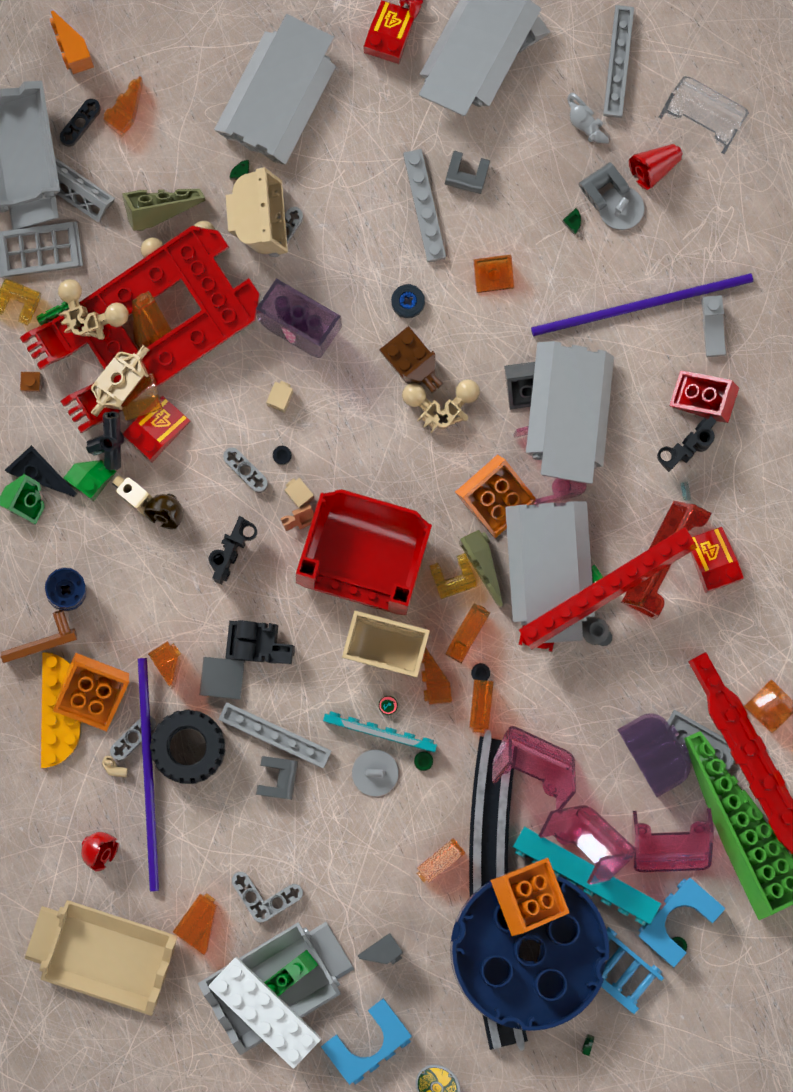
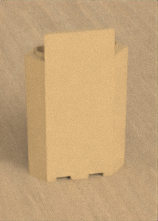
M67 900L65 906L60 907L59 911L44 906L41 907L25 959L41 964L39 971L42 972L41 980L152 1016L160 996L162 984L166 978L178 936Z

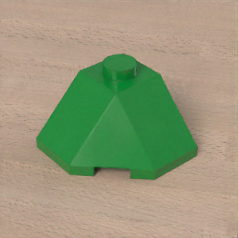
M102 460L75 463L63 479L94 502L117 471L105 469L104 461Z
M23 474L4 488L0 495V507L36 525L45 508L40 496V483Z

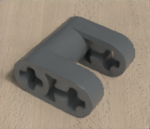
M453 151L445 185L481 194L490 160L481 158L477 174L472 175L459 171L463 153Z
M611 162L578 183L582 192L597 211L607 206L598 190L611 182L620 195L630 191L629 185Z
M262 756L260 766L279 769L277 787L257 785L256 795L292 800L298 761Z

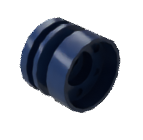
M60 568L48 576L45 582V592L49 603L54 608L69 612L82 605L86 598V585L83 577L76 570ZM70 587V594L65 593L63 595L62 588Z

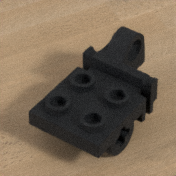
M712 416L708 420L704 418L695 428L696 432L693 433L691 431L682 442L683 446L677 443L673 448L668 446L662 447L657 454L658 461L670 472L679 461L683 460L687 463L696 451H706L714 441L715 435L711 428L717 421ZM704 437L706 440L702 442L700 439ZM669 451L671 459L664 461L661 458V452Z
M238 517L231 536L224 535V539L221 542L224 544V551L214 550L209 555V564L215 571L212 578L221 585L223 581H227L229 578L231 563L234 564L238 557L237 547L244 548L245 541H251L257 536L256 526L244 519V517ZM252 527L254 534L251 537H246L243 534L244 528ZM223 558V563L217 565L215 561Z
M229 620L225 659L292 664L295 646L277 644L279 626L277 624L269 623L268 626L267 623Z

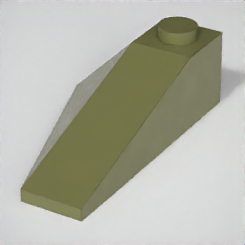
M164 189L158 190V193H147V190L122 193L128 222L133 231H143L146 228H152L205 201V196L200 189H177L174 193L165 192Z
M477 530L461 538L459 544L500 609L503 607V602L488 545L490 540L485 532L481 533L480 530Z

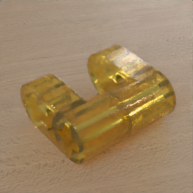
M5 279L0 288V315L4 313L11 298L24 304L18 322L28 326L41 299V292Z
M466 553L456 556L462 574L446 580L438 562L429 565L441 600L477 587Z

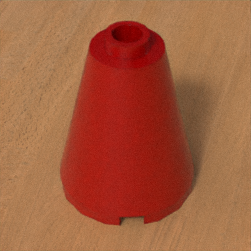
M674 144L637 153L629 158V168L632 175L636 174L639 180L636 181L638 185L648 190L654 187L682 160L683 153L681 148Z

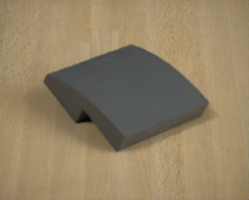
M203 657L199 695L241 699L245 661Z

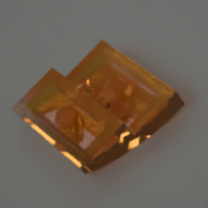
M153 373L148 374V377L143 376L121 404L126 421L163 409Z

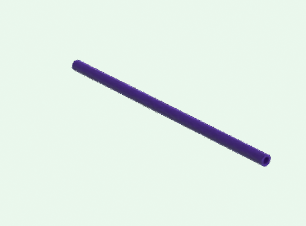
M752 273L534 326L531 327V332L534 337L752 283L753 276Z
M137 658L149 890L153 892L159 891L153 760L150 750L152 741L147 658Z

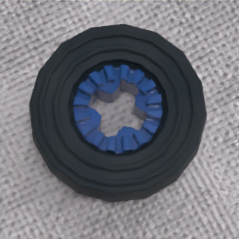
M404 284L393 292L391 305L394 312L400 317L413 318L423 310L425 297L422 290L417 286ZM405 297H407L408 299H413L411 301V306L409 304H403L405 302Z

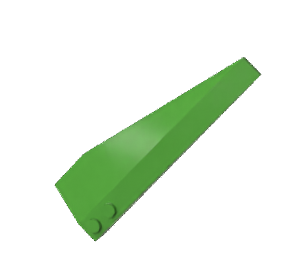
M699 731L684 738L699 786L716 830L758 920L793 905V855H790L787 849L778 841L770 824H767L763 819V813L747 792L739 787L737 784L738 780L734 775H730L725 768L726 764L723 760L718 759L715 755L716 751L702 732Z

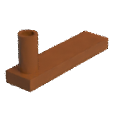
M64 610L52 613L59 633L2 651V662L6 663L77 640L75 628L70 629Z

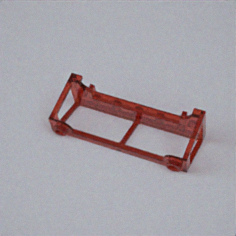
M673 501L649 549L686 527L687 531H691L693 527H704L712 513L695 504ZM671 564L628 590L621 603L656 620L665 604L664 598L657 591Z

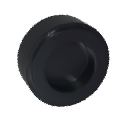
M278 446L274 449L273 460L275 463L286 465L291 461L292 454L288 447Z
M476 664L471 670V676L478 683L486 682L490 677V669L486 664Z

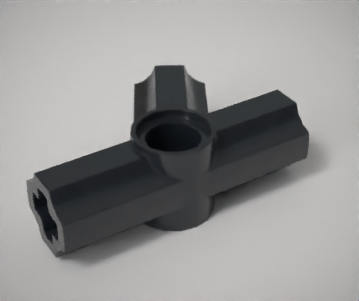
M112 411L103 414V435L89 439L86 446L88 453L93 456L104 453V466L108 470H118L121 468V445L125 439L120 431V416L118 412Z

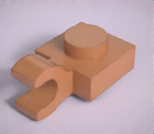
M310 504L292 511L294 516H284L281 518L285 530L289 531L296 526L302 529L311 525L314 513Z

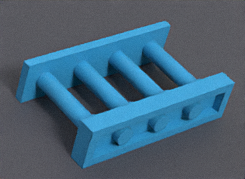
M608 927L606 930L609 941L611 939L620 947L605 964L602 975L604 981L601 987L632 1014H635L639 1009L636 1006L637 1000L655 978H658L660 981L664 979L661 976L662 971L655 965L650 967L616 938L617 933ZM627 952L635 960L616 983L613 982L611 985L606 981V975L624 953ZM642 965L650 973L632 995H628L626 998L621 993L623 990L621 988L638 967Z

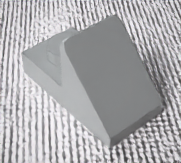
M540 17L536 18L519 53L550 33Z

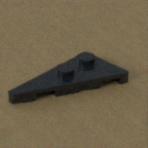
M32 445L5 469L8 474L16 477L25 474L39 482L41 486L72 497L77 495L71 486Z

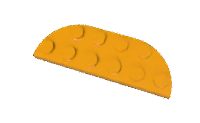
M42 652L41 768L53 767L64 762L76 749L81 735L80 721L53 711L70 663L58 655Z

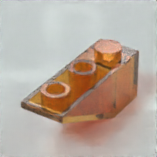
M140 76L129 83V89L125 93H121L116 99L117 103L112 108L109 107L103 115L105 124L121 137L125 135L135 122L143 87V80Z
M425 647L421 662L424 663L425 671H421L422 683L426 682L427 690H423L424 701H428L429 706L452 703L450 682Z

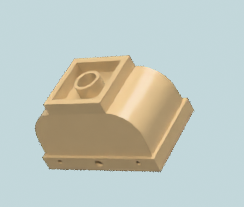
M265 167L256 169V172L242 175L233 186V194L225 195L228 232L260 254L278 253L280 255L288 253L282 180Z
M354 611L342 658L417 678L430 630Z

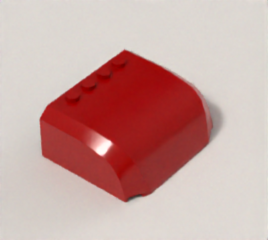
M341 489L335 490V492L320 493L296 571V584L390 613L407 615L432 525L415 510Z

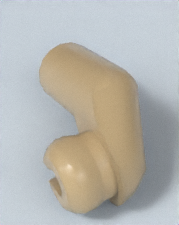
M112 756L104 757L102 765L108 775L127 778L128 768L118 767Z

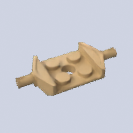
M142 345L137 354L118 352L91 386L98 403L91 411L94 416L97 417L105 407L122 410L121 404L142 377L149 376L143 362H141L142 358L149 351L144 345ZM121 375V380L118 383H114L115 376Z

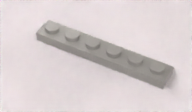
M615 5L603 116L622 118L634 7Z
M422 149L404 152V161L427 263L446 259Z
M227 702L218 719L323 769L332 752Z

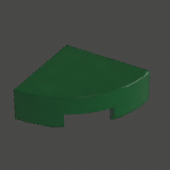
M244 160L237 164L231 170L229 178L237 180L242 175L248 174L249 160Z
M577 208L562 220L574 235L577 234L581 226V216Z
M586 1035L581 1050L582 1054L590 1056L594 1036Z

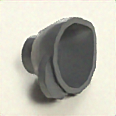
M587 618V621H582V633L586 642L600 646H608L611 643L612 634L604 620L600 618Z

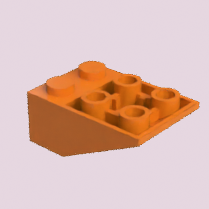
M51 11L53 18H50V22L55 35H57L55 37L61 52H64L61 55L67 70L71 69L72 73L76 74L94 68L84 38L56 12Z

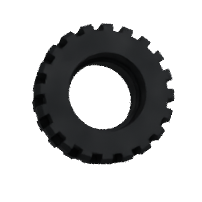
M190 709L178 710L164 717V720L156 726V730L151 737L152 743L150 744L152 760L155 762L157 769L168 779L181 784H197L214 775L219 766H221L226 751L223 732L217 723L208 715ZM183 729H194L200 732L206 741L204 757L193 765L178 763L170 752V743L173 736Z

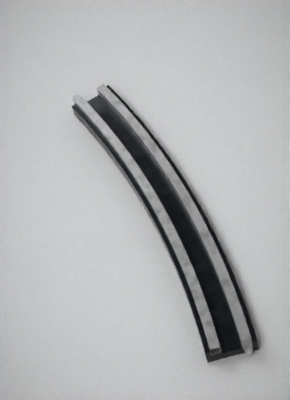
M490 730L485 732L484 737L480 736L475 765L469 837V898L490 880L508 873L510 806L518 742L491 738ZM483 1015L490 1050L512 1044H517L521 1051L524 1050V1042L528 1041L526 1030L498 1024Z

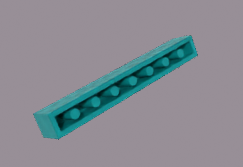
M525 826L513 846L516 849L515 853L523 858H526V856L532 858V863L549 858L556 877L560 875L566 877L574 885L583 887V892L592 897L596 894L601 897L600 901L609 907L612 904L619 907L617 911L627 917L629 914L635 916L634 921L643 926L646 923L651 925L662 905L660 902Z

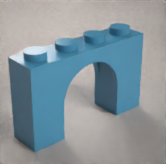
M691 878L688 880L683 879L678 884L677 888L679 890L675 895L671 893L664 900L666 905L658 910L651 925L646 923L645 926L642 925L638 930L640 932L638 937L673 968L687 952L676 944L666 932L665 922L669 913L678 907H691L713 924L725 910L718 901Z
M384 998L368 1009V1012L382 1029L384 1036L383 1045L376 1054L370 1057L354 1055L338 1034L321 1046L349 1085L351 1083L355 1085L364 1079V1073L368 1070L372 1073L380 1066L378 1062L382 1059L387 1061L396 1054L394 1052L395 1049L399 1046L403 1049L411 1042L409 1038L412 1035Z

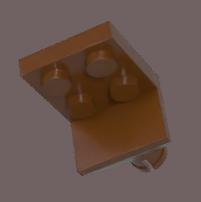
M409 326L379 349L405 383H423L431 393L436 391V387L439 389L443 385L435 375V352H430Z

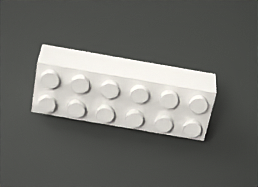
M235 957L208 986L293 1069L322 1039L238 957Z

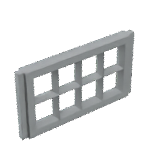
M77 221L0 232V278L83 266ZM67 230L69 244L57 245L55 231ZM51 232L53 246L41 247L39 234ZM35 234L36 248L24 250L23 236ZM18 237L20 250L8 252L6 238ZM70 247L71 261L59 263L58 249ZM53 250L55 263L43 265L41 251ZM37 252L39 266L27 267L25 253ZM21 254L22 268L10 269L9 256Z

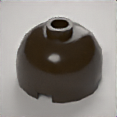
M159 494L147 503L144 514L153 523L156 520L163 523L161 525L163 528L177 529L183 518V507L173 494Z

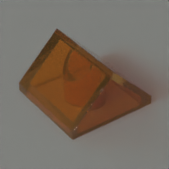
M511 254L473 259L477 293L514 288Z

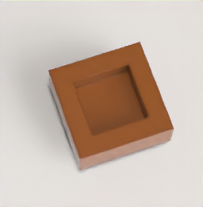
M21 372L20 391L40 392L41 373Z

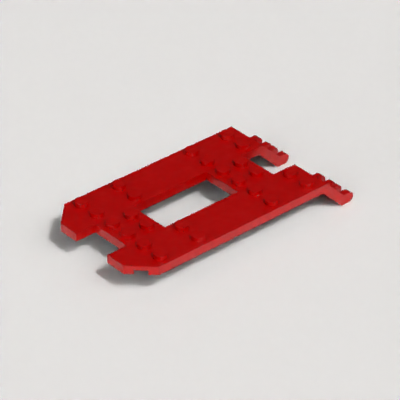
M197 226L189 227L79 302L80 306L86 307L88 314L96 312L100 315L105 313L107 307L112 303H121L126 306L129 315H131L182 280L201 308V311L146 347L149 351L142 358L141 362H143L149 376L142 377L121 404L122 410L105 407L97 417L94 416L91 411L98 403L92 392V385L71 393L60 401L65 407L74 400L78 402L79 405L68 410L69 416L79 410H83L72 418L73 422H78L84 416H87L89 421L78 426L80 433H84L88 429L102 423L105 412L114 411L120 413L255 322L261 294L250 278L233 288L214 259L230 248L218 230ZM58 316L51 322L34 328L20 337L22 343H27L33 337L37 338V342L27 347L29 353L42 346V348L31 354L33 359L46 352L48 357L37 363L40 370L72 355L86 344L90 346L104 369L118 352L137 354L138 352L137 347L123 326L103 325L105 338L100 340L93 336H79L73 332L64 333L68 328L67 325L61 324L65 319L64 316ZM81 324V327L78 329L82 331L84 324ZM121 375L115 376L114 383H118L121 380Z

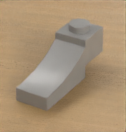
M722 295L703 297L701 301L706 357L725 356Z

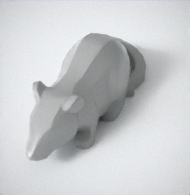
M573 92L570 93L567 100L571 108L570 121L572 125L584 131L589 136V142L609 144L608 136L599 129L603 122L599 118L595 120L592 117L594 112L579 96Z

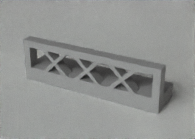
M55 158L59 186L64 183L69 192H64L60 186V191L57 195L95 221H101L106 209L113 204L115 198ZM75 194L83 196L85 203L77 201ZM94 204L100 208L98 214L92 211L91 205Z

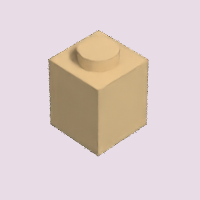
M280 381V383L275 382L267 399V406L285 413L293 394V389L290 388L291 385Z
M300 478L297 480L292 479L285 485L287 487L285 493L298 508L305 506L314 499L313 493Z

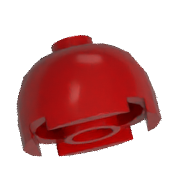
M96 832L87 836L82 842L81 857L84 863L95 872L104 870L106 868L104 864L108 859L111 862L119 847V843L116 842L117 838L106 832Z

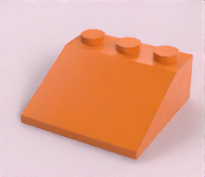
M498 454L455 491L465 506L494 538L507 529L505 507L534 505L538 501L509 463Z
M75 653L53 711L107 732L129 684V673Z
M549 858L490 880L512 936L525 933L569 914Z

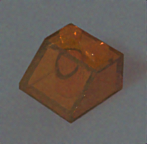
M167 641L148 653L168 686L173 689L176 685L181 663L179 658L181 652L174 643L170 644Z

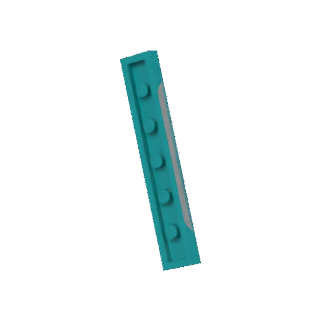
M331 711L329 714L324 715L323 722L429 752L435 753L437 745L433 744L434 740L429 738L415 739L416 735L407 732H404V735L397 734L396 729L386 727L385 730L379 729L378 724L367 722L366 725L359 723L360 719L348 717V720L340 718L341 714Z

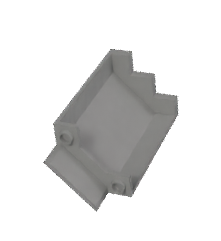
M459 0L420 73V76L425 79V83L419 96L462 116L467 114L471 104L477 107L490 106L541 8L531 0Z
M286 14L277 32H264L214 130L228 140L238 141L250 151L262 153L273 162L286 165L336 65L330 62L331 58L325 55L334 36Z
M26 81L19 88L0 89V213L10 210L13 230L57 219L59 216L55 196L60 191L43 83L42 81Z
M556 341L537 342L526 453L535 460H542L541 475L593 484L594 469L596 467H603L614 356L607 351L598 350V352L587 351V347L577 345L565 347L561 346V342Z
M587 501L505 507L513 622H521V625H527L592 585ZM595 613L589 614L544 643L582 641V621H587V617H595Z
M298 922L239 958L253 973L265 982L302 952L308 950L318 966L278 996L300 1018L340 995L341 993L338 989L340 983L337 979L354 970L327 922L310 932L306 927L302 928ZM225 966L199 982L198 985L204 997L211 1005L218 1021L227 1032L231 1043L237 1052L242 1055L264 1040L208 987L227 967Z

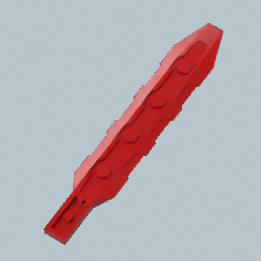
M705 652L688 662L707 695L709 715L716 728L722 733L731 750L730 753L745 775L755 799H758L768 817V823L778 841L793 855V799L785 786L779 770H776L770 759L761 737L757 735L748 719V713L739 697L723 684L708 654Z

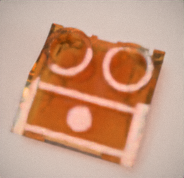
M770 680L744 705V708L767 730L773 733L793 714V700L773 680Z

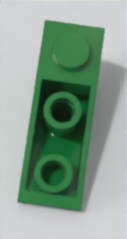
M305 950L264 983L277 996H280L317 967L318 964L308 950Z

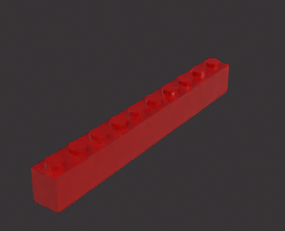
M686 527L680 529L520 628L519 632L530 649L533 650L697 548L696 543Z

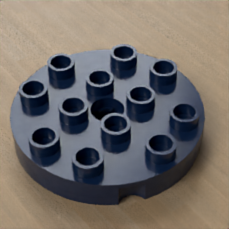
M557 876L556 879L569 914L525 933L511 935L491 881L471 895L457 916L450 941L451 965L456 982L470 1004L482 1015L498 1024L528 1031L545 1030L559 1026L580 1014L592 1002L603 984L604 979L602 975L605 962L609 960V939L603 918L592 900L580 888L560 876ZM522 939H531L541 944L540 954L536 962L519 958V947Z

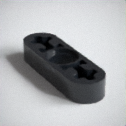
M87 99L60 133V140L63 145L67 147L74 146L100 114L101 107L97 100ZM95 104L96 110H91L88 113V116L90 117V119H88L86 115L82 114V112L87 114V112L89 111L88 105L93 106ZM78 118L85 119L86 123L83 127L75 125V121ZM71 126L79 133L77 134L75 131L73 132ZM73 132V140L68 139L67 141H65V135H70Z

